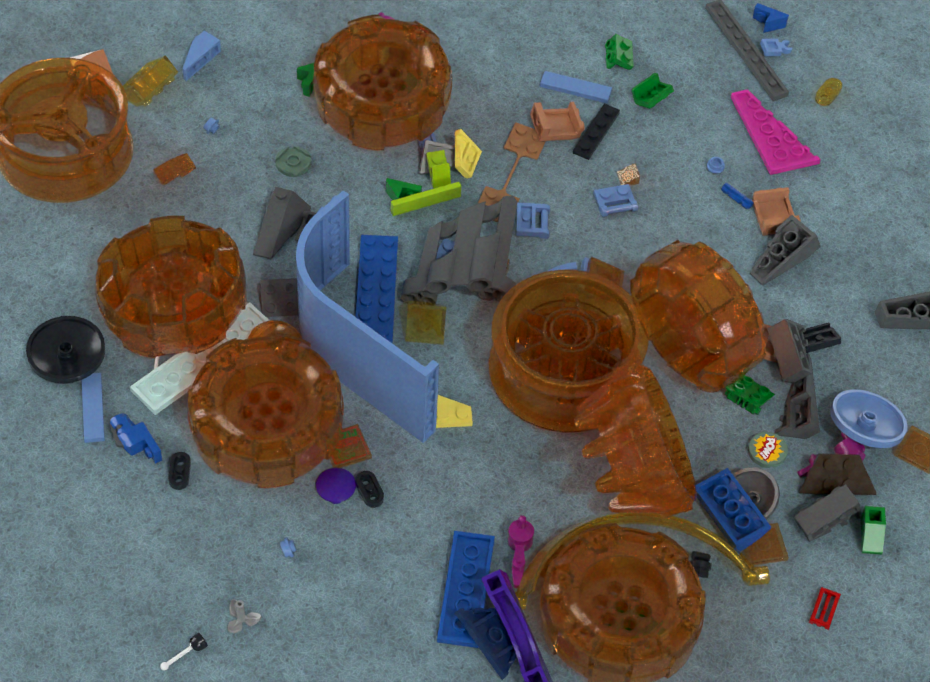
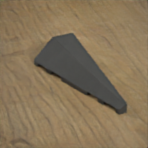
M812 373L792 383L784 405L787 407V412L785 416H780L779 421L783 422L780 429L775 430V434L808 439L820 432L814 376Z

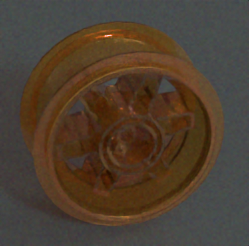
M554 270L533 275L512 287L504 295L493 315L491 327L493 346L489 357L490 380L504 406L514 415L531 425L562 433H578L597 429L613 422L626 412L633 404L641 387L642 363L645 359L649 342L648 325L645 315L638 303L628 292L611 280L593 273L578 270ZM516 342L524 346L525 349L516 353ZM619 348L620 359L610 352Z

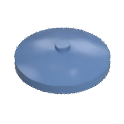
M856 389L843 391L834 398L830 408V414L835 425L849 438L866 446L875 448L894 447L902 442L907 432V421L903 413L886 398L869 391Z

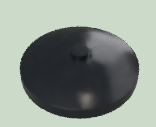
M60 316L45 321L32 332L27 342L26 355L31 369L39 377L53 383H73L87 378L99 368L105 357V341L100 329L91 321L77 316Z

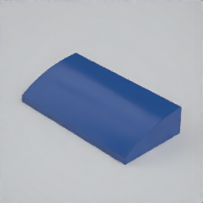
M728 468L693 486L695 496L736 553L752 545L771 529L770 524Z

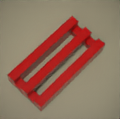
M821 587L809 623H814L818 627L822 626L829 630L841 594ZM823 593L828 594L820 618L817 619L815 616ZM831 596H833L835 600L828 620L825 622L823 619Z

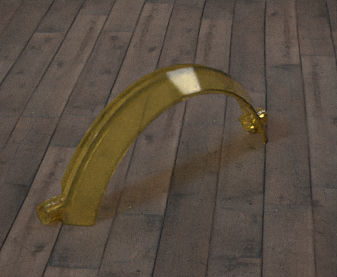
M630 511L590 518L561 532L549 541L531 561L515 594L522 610H526L528 595L535 592L536 584L544 565L556 551L577 537L591 531L623 524L661 526L698 538L729 558L742 571L743 581H746L748 586L769 584L770 575L767 566L754 567L730 542L699 524L662 513Z

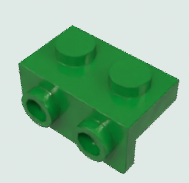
M618 34L608 39L605 44L607 69H611L616 64L631 70L634 67L632 41Z
M653 73L632 88L634 102L639 106L649 109L674 92L673 85L660 82L658 73Z

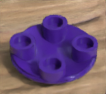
M342 468L327 469L319 475L316 481L318 494L333 504H339L349 499L356 489L354 476Z

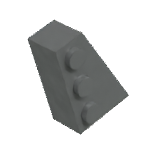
M784 319L767 328L769 333L768 339L773 345L774 357L779 364L781 377L786 381L795 383L813 373L809 353L806 354L805 348L808 345V340L804 339L803 332L806 331V326Z
M845 484L842 487L839 486L833 489L831 494L825 498L817 499L809 508L801 509L794 517L797 525L810 542L830 533L831 528L838 524L842 527L847 525L846 521L855 516L857 519H860L862 512L859 502Z

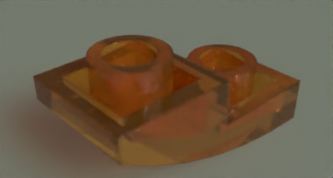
M185 153L166 161L153 170L161 183L166 185L178 176L181 178L196 169V166L190 156Z

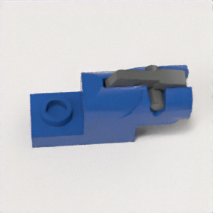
M124 413L118 414L110 420V429L117 447H123L132 456L144 450L147 458H152L155 464L162 461L161 450L143 422L135 425L127 414Z

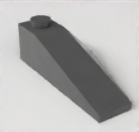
M275 187L253 255L272 259L284 246V243L301 226L304 219L303 213L310 210L311 206L294 191Z
M793 215L778 226L772 241H769L766 251L759 257L750 272L761 285H765L806 260L821 247L817 235Z

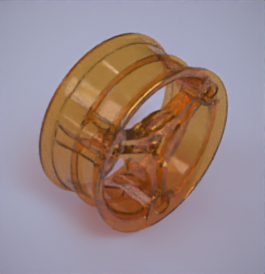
M76 58L40 60L25 65L6 77L0 83V171L5 180L14 189L30 198L52 203L85 200L106 191L119 181L131 163L134 150L133 138L127 124L128 99L120 81L102 66ZM84 104L98 107L116 118L114 127L109 134L92 136L86 129L88 114ZM37 133L42 138L50 141H67L79 149L78 154L63 157L34 155L14 145V135Z

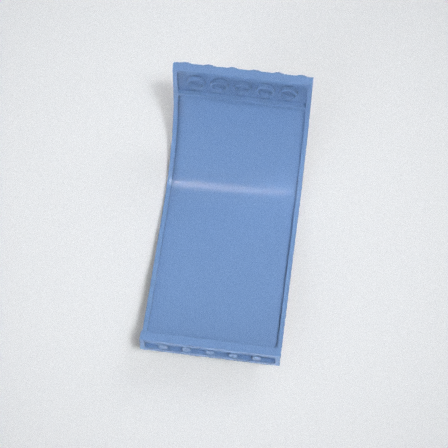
M342 191L340 194L335 195L326 206L321 207L309 220L301 232L297 243L296 269L301 340L306 351L317 365L424 443L436 431L439 364L432 360L424 367L321 292L329 282L350 265L349 194Z

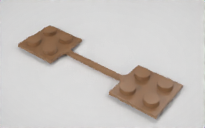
M515 122L504 146V149L517 154L518 157L503 189L496 190L486 186L478 204L486 201L485 205L490 206L499 202L504 196H512L506 193V188L520 158L529 157L538 160L546 142L539 141L535 129Z

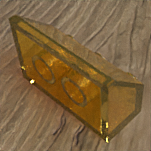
M166 55L148 61L115 94L137 107L141 105L147 106L152 102L154 95L156 96L164 90L163 86L175 80L174 76L178 71Z

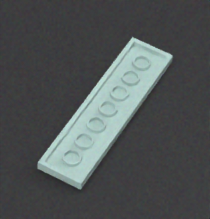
M249 302L131 385L130 391L156 415L274 331L275 325Z

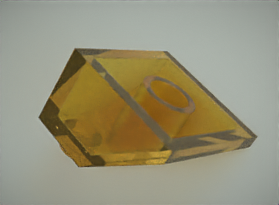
M409 300L405 341L443 345L447 306Z

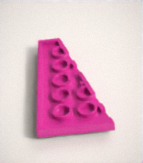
M748 89L731 93V100L770 175L820 164L821 159L817 155L814 156L810 152L809 147L803 146L797 140L798 137L780 120L777 121L773 117V113L770 110L767 111Z

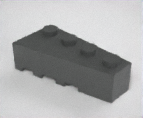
M930 291L880 301L875 310L880 328L930 330Z

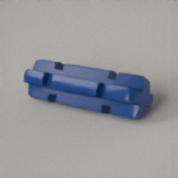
M725 183L721 190L725 194H728L729 197L742 204L746 209L752 207V200L746 198L745 195L730 184Z

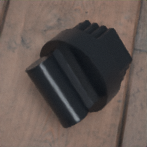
M693 551L691 553L692 560L688 563L690 576L708 578L712 563L709 562L710 554Z

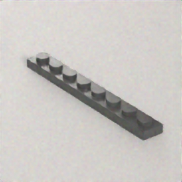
M716 0L707 3L705 9L771 100L776 101L788 97V89L724 2Z

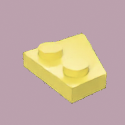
M462 129L455 131V168L464 178L468 179L472 177L482 151Z
M438 395L436 428L473 425L471 406Z

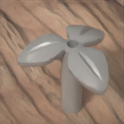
M232 599L229 612L237 620L230 621L227 625V630L231 633H237L242 630L243 622L248 626H253L260 621L262 616L255 612L245 615L244 602Z

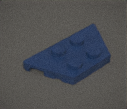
M462 608L455 612V615L501 680L507 677L510 666L514 663L517 655L496 608H475L474 610L466 611Z

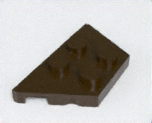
M818 453L812 468L809 469L806 475L807 477L803 485L799 488V493L831 494L833 489L846 484L853 495H876V490L858 454Z

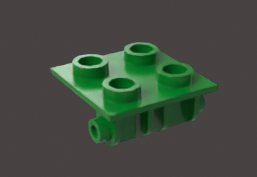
M741 375L729 384L725 392L727 399L734 403L737 402V405L744 400L741 407L744 408L747 405L745 410L757 415L762 409L760 407L775 395L767 387L759 385L751 377Z

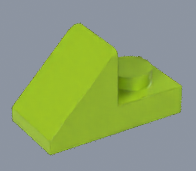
M445 151L427 152L426 158L433 188L451 184L450 163H447Z

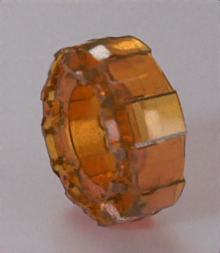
M379 14L349 21L346 28L336 33L326 43H322L316 54L313 88L318 113L324 124H329L337 133L352 140V145L384 151L385 147L406 144L416 139L419 141L424 140L441 125L443 115L449 106L452 95V70L449 60L440 45V38L429 28L417 21L404 22L385 19Z
M176 215L152 218L149 224L134 229L121 238L114 237L103 249L97 260L95 296L102 319L112 333L122 341L124 348L142 356L156 358L165 354L183 352L198 354L224 340L226 338V331L237 320L241 310L246 309L247 291L243 261L239 256L238 247L234 240L220 227L215 229L203 223L185 220V216Z
M676 240L670 245L654 252L640 264L635 277L630 280L633 305L636 307L638 321L647 340L651 341L660 356L667 362L666 365L681 377L694 383L697 389L714 393L734 384L764 360L766 352L762 312L758 309L749 285L745 283L727 259L700 241L693 245Z
M276 333L270 337H255L245 340L234 338L223 343L206 356V363L197 374L191 389H188V421L192 438L196 442L197 451L201 458L218 475L223 473L239 481L257 484L258 488H275L293 484L295 478L310 472L324 459L329 460L341 438L344 402L336 370L331 369L329 364L317 352L311 349V343L292 335Z
M617 523L597 525L581 531L578 539L571 542L554 560H551L542 586L540 598L541 627L545 641L552 654H557L568 667L583 677L588 678V682H654L663 677L670 678L689 659L700 637L704 622L706 595L694 567L688 560V552L675 540L660 531L650 533L640 529L621 527Z

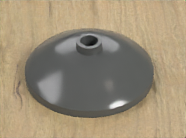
M748 467L737 471L733 476L752 501L757 498V502L754 504L767 520L774 513L779 503L780 490L777 481L769 472L761 468Z

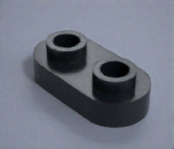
M177 452L170 459L168 480L169 485L175 490H182L189 484L191 459L187 453Z
M370 471L360 472L356 476V486L365 504L371 508L381 506L384 502V492L376 476ZM368 481L369 484L365 485L363 482ZM376 497L377 500H371L370 498Z

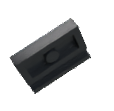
M829 322L806 328V331L803 332L804 339L808 340V345L805 346L806 353L841 344V337L833 327H830Z

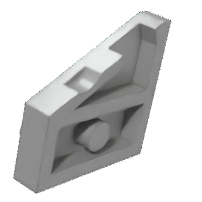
M425 140L419 174L430 173L426 158L427 152L444 150L447 163H450V167H454L455 146Z

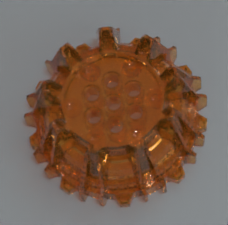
M630 363L614 369L610 380L576 408L579 414L574 419L575 425L580 429H599L600 437L582 448L584 458L591 459L607 456L612 469L595 482L597 491L603 494L621 492L609 503L608 508L614 513H658L668 518L693 510L692 504L697 499V491L691 463L676 419L658 380L647 366L637 363Z

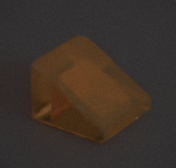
M636 163L617 172L621 185L639 184L640 174Z

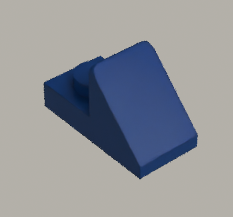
M759 3L756 4L753 14L754 19L765 23L763 33L785 28L789 17L786 13Z

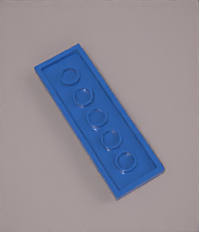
M454 531L437 643L479 648L455 615V612L464 608V611L474 610L475 608L484 609L487 591L481 578L490 574L495 536Z

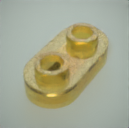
M837 78L827 79L816 92V102L822 106L830 105L840 94L842 82Z

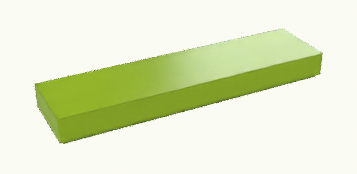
M455 182L392 200V216L461 197L462 186L460 182Z

